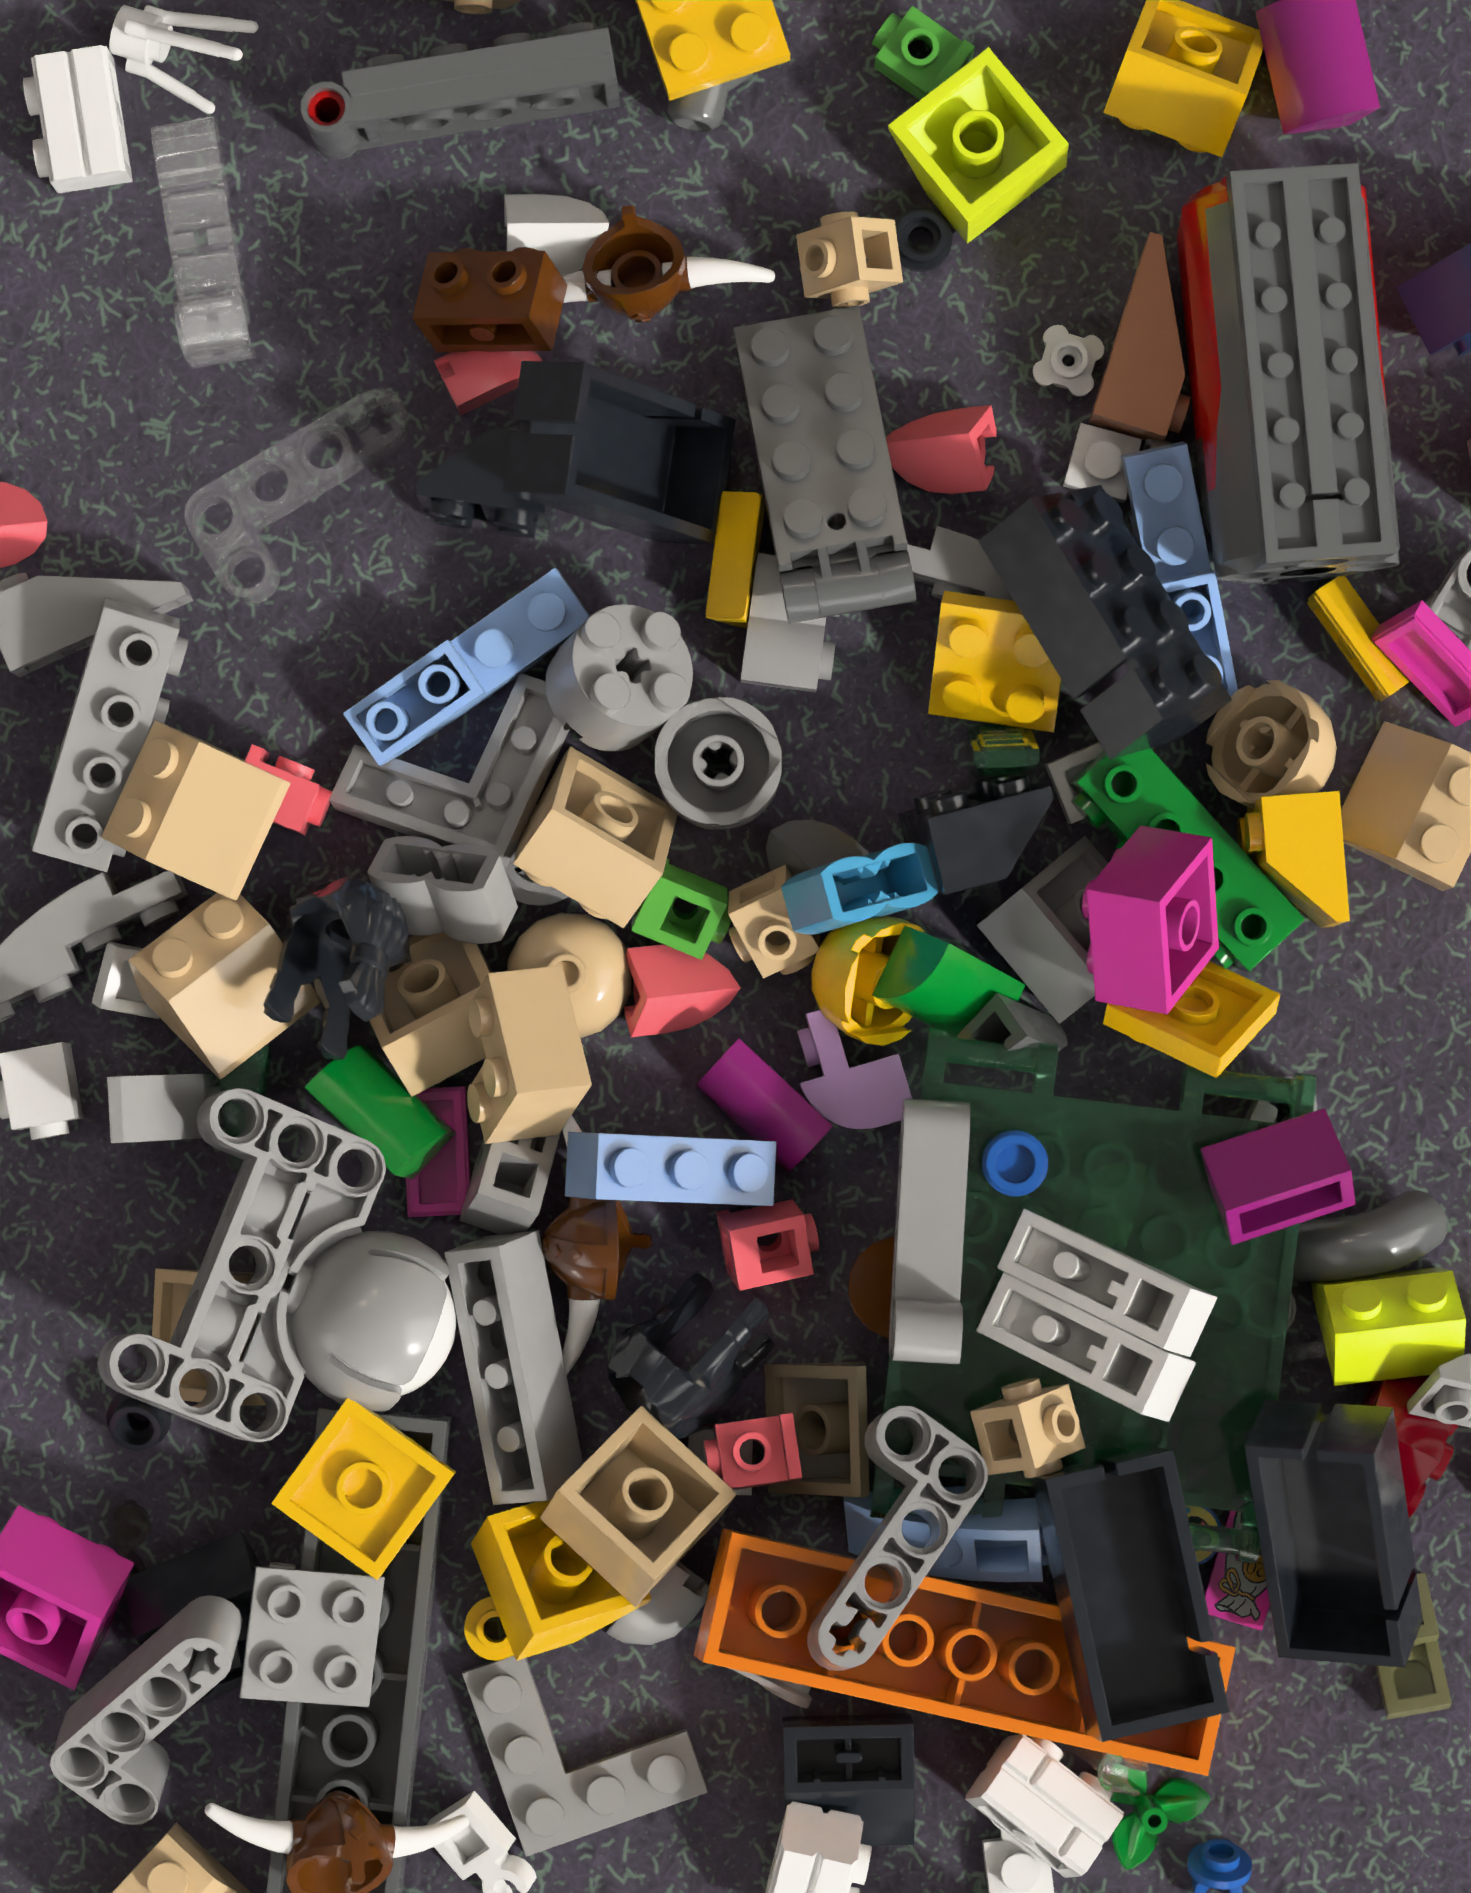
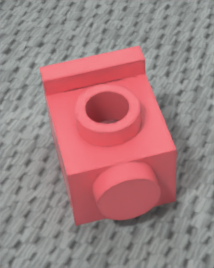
M252 744L245 761L291 783L273 823L304 836L310 824L320 827L331 804L329 798L332 791L311 782L315 770L281 756L278 757L275 767L266 764L270 753Z
M793 1199L774 1203L773 1206H760L732 1213L729 1209L716 1212L727 1274L739 1291L814 1274L810 1253L819 1251L817 1228L811 1213L803 1214ZM778 1233L777 1239L772 1245L761 1246L757 1244V1237Z
M793 1413L716 1424L713 1427L714 1439L703 1441L706 1465L733 1490L799 1481L802 1478ZM755 1440L762 1445L764 1457L760 1463L750 1465L741 1459L740 1446L745 1441Z

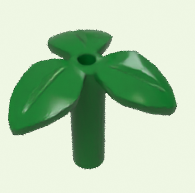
M1112 1757L1106 1759L1102 1766L1101 1781L1114 1793L1110 1800L1133 1805L1134 1812L1121 1819L1112 1836L1117 1859L1126 1870L1137 1867L1149 1858L1158 1842L1157 1834L1166 1829L1168 1821L1180 1824L1192 1820L1209 1804V1794L1197 1783L1188 1779L1168 1778L1152 1795L1147 1793L1146 1769L1136 1761L1125 1757Z

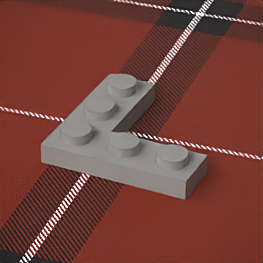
M520 673L470 783L396 758L379 766L367 748L354 745L329 801L334 810L409 836L432 840L441 847L453 844H476L488 847L500 854L506 869L571 727L568 723L562 726L554 716L547 699L546 681Z
M511 1656L502 1660L488 1662L462 1673L526 1857L708 1793V1788L687 1729L566 1771L527 1658L516 1661L515 1657Z

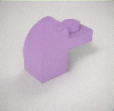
M821 1010L806 1014L808 1028L798 1030V1037L807 1066L812 1067L820 1064L823 1074L822 1077L799 1083L808 1103L826 1120L845 1128L870 1129L900 1121L902 1118L903 1100L912 1099L899 1054L849 1068L837 1026L826 1019Z

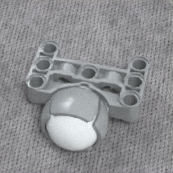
M236 1088L214 1093L205 1099L198 1109L196 1118L199 1134L212 1147L242 1159L243 1163L170 1343L139 1333H126L114 1336L104 1344L99 1352L97 1365L100 1377L107 1386L117 1392L234 1439L253 1442L272 1440L283 1431L304 1376L320 1392L342 1405L348 1398L373 1412L390 1410L402 1395L424 1385L441 1368L447 1359L454 1341L456 1312L451 1292L445 1282L449 1275V1267L437 1251L410 1236L391 1231L362 1232L360 1226L365 1225L379 1187L384 1180L386 1165L383 1154L377 1146L366 1139L250 1090ZM227 1101L234 1102L244 1112V1129L236 1137L227 1135L219 1126V1110ZM287 1126L299 1131L304 1141L303 1153L295 1162L285 1159L278 1148L279 1135ZM346 1151L352 1152L359 1158L363 1169L359 1182L353 1187L343 1183L337 1171L338 1160ZM305 1194H307V1197H306V1199H305V1202H304V1204H303V1207H302V1209H301V1212H300V1214H299V1217H298V1219H297V1222H296V1224H295V1227H294L293 1232H292V1234H291V1237H290V1239H289V1238H288V1237H289V1234H290V1232H291V1229H292V1227H293V1224H294V1222H295V1219H296V1217H297V1214H298V1212H299V1209H300V1207H301V1204H302V1202H303V1199H304V1197H305ZM239 1247L249 1250L254 1256L256 1263L254 1275L244 1284L236 1281L229 1270L230 1256ZM257 1315H259V1317H258V1319H257V1322H256V1324H255V1327H254V1329H253V1332H252V1334H251V1337H250V1339H249V1342H248V1344H247V1347H246V1349H245V1352H244V1354H243V1357H242L241 1361H239L240 1356H241V1354H242V1351H243V1349H244V1346H245V1344H246V1341H247V1339H248V1336H249V1334H250V1331H251V1329H252V1327H253V1324H254V1322H255V1319H256ZM134 1344L145 1353L147 1367L141 1378L134 1382H129L119 1372L118 1360L122 1351L129 1345ZM192 1369L201 1372L207 1383L205 1397L195 1406L186 1404L179 1392L180 1380L185 1373ZM255 1393L265 1402L267 1412L263 1423L255 1430H249L241 1422L239 1411L244 1399Z

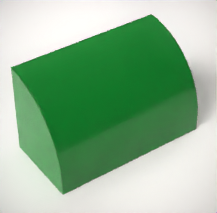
M904 926L872 996L945 1034L956 1037L996 993L1018 1001L1025 984L948 942Z
M365 1045L349 1049L344 1059L333 1060L305 1086L352 1134L366 1139L377 1146L384 1156L386 1167L396 1176L414 1179L456 1134L417 1095L411 1097L402 1080Z

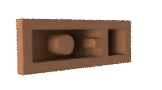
M1150 232L1144 244L1088 423L1144 441L1148 438L1164 441L1168 430L1180 433L1191 397L1180 394L1185 379V371L1162 235Z

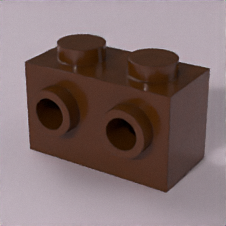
M518 247L512 251L480 252L471 248H460L454 252H428L412 319L436 352L552 351L567 290V283L545 251L529 247Z

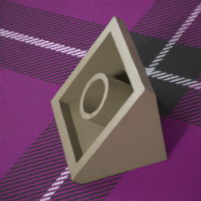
M864 1361L764 1364L766 1417L793 1413L802 1478L799 1481L768 1485V1492L869 1497V1456L865 1448V1433L868 1428L866 1365Z

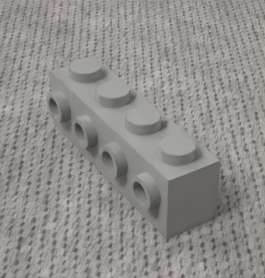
M109 597L104 598L34 836L33 852L104 872L108 871L112 854L120 857L125 856L126 850L101 838L154 720L165 723L170 700L161 698L160 693L166 673L174 676L179 675L188 645V639L178 637L180 618Z
M539 1230L484 1236L444 1253L447 1266L449 1267V1279L493 1505L548 1501L583 1465V1459Z

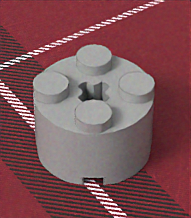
M621 604L608 606L591 615L560 646L552 658L546 673L547 699L554 716L562 726L568 723L572 729L583 736L579 739L581 742L598 750L624 751L636 747L642 741L649 738L687 703L692 687L693 667L688 648L681 637L679 624L672 616L664 612H653L635 605Z
M715 697L685 705L665 723L658 736L654 753V770L659 790L668 806L680 818L692 825L710 830H730L745 825L766 810L779 788L783 757L777 734L769 720L759 710L744 701L729 697ZM723 749L732 753L729 759L730 766L735 770L733 774L727 776L726 774L719 773L714 779L707 777V763L702 759L703 755L709 752L717 756Z

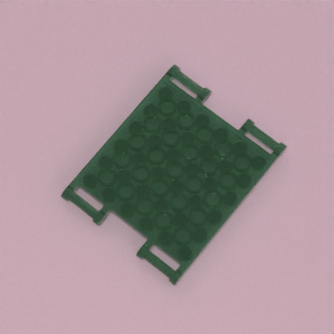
M929 1028L925 1046L920 1099L970 1102V1135L960 1302L963 1307L961 1358L959 1364L892 1361L889 1354L882 1413L897 1406L915 1407L973 1447L982 1456L970 1411L1002 1399L1001 1388L1018 1381L1039 1378L1042 1388L1069 1384L1086 1448L1062 1457L1063 1467L1085 1462L1101 1465L1100 1459L1151 1447L1173 1450L1185 1505L1241 1512L1238 1529L1189 1523L1195 1550L1235 1554L1236 1561L1256 1563L1259 1556L1260 1540L1244 1445L1264 1401L1278 1400L1300 1223L1231 1245L1211 1191L1200 1148L1280 1122L1202 1113L1204 1094L1290 1104L1289 1119L1313 1112L1316 1076L1314 1074L1295 1072L1293 1078L1223 1070L1215 1078L1184 1063L1179 1110L1053 1095L1058 1059V1043L1043 1042L1038 1044V1048H1021L1007 1051L1004 1043L948 1037V1030ZM945 1063L1033 1073L1032 1092L943 1082ZM1021 1130L1027 1132L1039 1140L1046 1151L1048 1158L1047 1174L1041 1185L1031 1193L1023 1196L1002 1194L995 1190L984 1177L981 1167L983 1150L991 1138L1003 1131ZM1023 1209L1034 1212L1217 1297L1191 1356L1182 1355L1195 1361L1196 1364L1169 1422L1140 1414L976 1331L1004 1272L998 1269L997 1266ZM897 1421L888 1423L885 1430L887 1446L899 1455H908L913 1447V1436L910 1429L905 1424ZM944 1460L941 1463L938 1476L966 1479L964 1469L959 1463L953 1460ZM876 1464L871 1490L869 1517L884 1519L904 1489L894 1488L895 1478ZM1023 1471L988 1475V1481L983 1490L982 1497L977 1499L967 1515L982 1514V1518L1002 1516L1005 1485L1033 1487L1031 1478H1025ZM908 1513V1514H907V1515H911V1516H920V1515H918V1514H916V1513Z

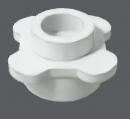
M1062 325L1051 326L1043 335V342L1046 347L1042 360L1033 367L1034 379L1041 386L1053 384L1060 388L1069 389L1070 393L1077 397L1088 394L1094 386L1091 374L1095 361L1101 359L1104 354L1102 341L1094 335L1082 338L1069 334ZM1064 356H1072L1074 364L1069 367L1065 366L1062 362Z

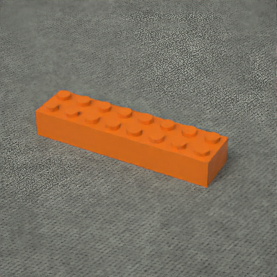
M722 1528L693 1655L700 1661L1208 1776L1221 1714L1104 1742L1085 1732L1058 1604L926 1575L873 1655L864 1664L842 1671L828 1670L819 1666L811 1657L807 1647V1634L813 1621L856 1558ZM871 1567L865 1576L864 1586L866 1592L873 1600L885 1603L890 1599L893 1592L892 1578L886 1570L880 1567ZM846 1601V1606L852 1607V1606L848 1603V1601ZM857 1612L846 1626L837 1629L830 1628L829 1633L836 1639L832 1650L836 1654L849 1649L853 1650L855 1646L849 1642L848 1635L857 1621L870 1618L874 1623L875 1618ZM1187 1637L1189 1648L1201 1646L1217 1653L1226 1692L1236 1647L1215 1640L1201 1643Z

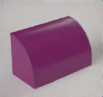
M1280 0L1255 12L1283 134L1348 126L1380 109L1356 0Z
M739 1038L696 1084V1087L751 1139L776 1141V1162L788 1173L833 1127L830 1122Z
M1325 1108L1200 1148L1211 1191L1231 1245L1356 1205L1352 1171Z

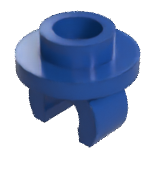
M1212 1839L1192 1848L1188 1854L1187 1870L1192 1877L1193 1893H1206L1209 1888L1228 1889V1893H1243L1242 1885L1250 1879L1252 1872V1860L1248 1853L1233 1842L1225 1839Z

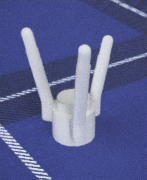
M123 5L118 11L112 26L109 49L112 54L127 58L125 71L146 77L207 114L213 113L215 105L211 101L153 66L152 61L162 63L166 59L171 45L238 61L243 55L239 48L175 32L172 26L225 32L255 33L258 30V24L255 21L230 17L166 11L150 5H146L144 10Z

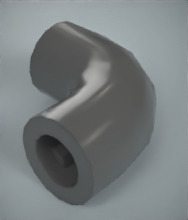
M1418 1190L1405 1191L1391 1201L1372 1210L1335 1218H1313L1272 1232L1269 1245L1270 1262L1277 1276L1286 1281L1340 1282L1368 1278L1397 1270L1435 1249L1446 1237L1447 1219L1442 1207L1429 1194Z

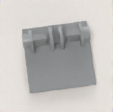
M271 1562L269 1567L255 1566L239 1697L369 1707L385 1577L381 1576L376 1580L370 1575L295 1569L296 1566L293 1564Z

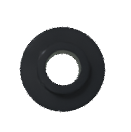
M918 207L903 212L895 220L901 266L915 272H927L937 268L946 260L952 247V231L948 222L941 214L929 208ZM915 230H925L931 235L933 244L925 251H916L908 242L909 235Z
M118 1393L112 1399L106 1415L107 1425L113 1439L120 1446L133 1451L146 1450L161 1442L168 1433L172 1418L170 1412L122 1393ZM131 1412L142 1414L149 1420L138 1421L132 1416Z

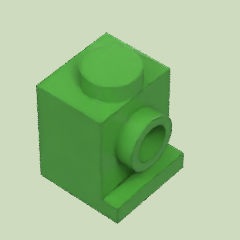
M914 6L909 9L903 19L892 13L872 42V45L880 50L875 57L874 68L919 100L968 64L973 58L975 46L965 39L964 41L960 40ZM922 40L931 47L932 52L924 59H917L910 55L908 46L913 41Z
M667 859L663 875L632 916L631 931L702 960L710 941L720 944L730 926L731 919L728 915L727 906L728 888L669 864V859ZM679 897L697 905V907L691 913H681L675 908L674 901Z

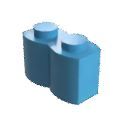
M902 843L864 856L842 858L798 873L781 886L793 931L811 935L824 933L868 918L883 917L919 906L932 899L939 891L928 848L917 843Z

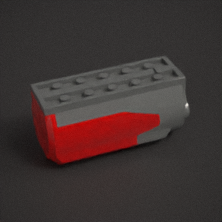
M1359 163L1230 171L1220 182L1204 187L1188 199L1181 209L1177 233L1203 524L1211 535L1216 580L1239 584L1275 585L1278 584V579L1300 577V582H1308L1399 565L1398 550L1400 548L1367 195L1366 188L1360 184Z

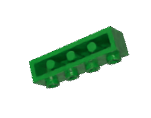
M1151 748L1111 760L1103 750L1068 781L1069 785L1078 794L1071 802L1079 813L1096 829L1105 823L1121 841L1114 847L1115 851L1118 848H1122L1139 826L1212 837L1219 949L1212 959L1218 965L1227 969L1233 964L1238 970L1250 972L1306 920Z

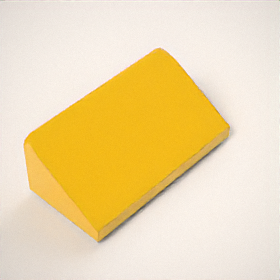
M722 491L706 605V618L735 627L748 628L757 554L760 549L765 501L762 494L756 492Z
M1345 576L1333 579L1308 598V606L1376 701L1380 700L1382 702L1410 682L1400 669L1371 640L1376 628L1380 624Z

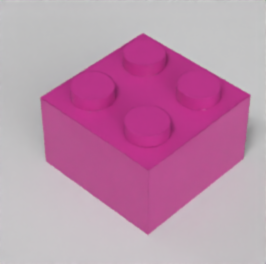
M1139 826L1122 848H1118L1114 852L1111 861L1095 880H1091L1087 884L1083 894L1082 912L1084 917L1089 919L1091 943L1087 953V969L1094 977L1095 1001L1168 1014L1219 949L1212 837Z
M18 1505L0 1534V1654L75 1691L110 1629L135 1563L118 1555L117 1552L106 1545L96 1544L61 1527L59 1523L50 1517L37 1515Z

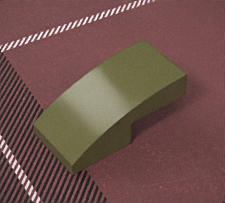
M1426 1573L1417 1574L1423 1621L1406 1667L1376 1666L1386 1720L1450 1709L1452 1704L1437 1641L1440 1634Z

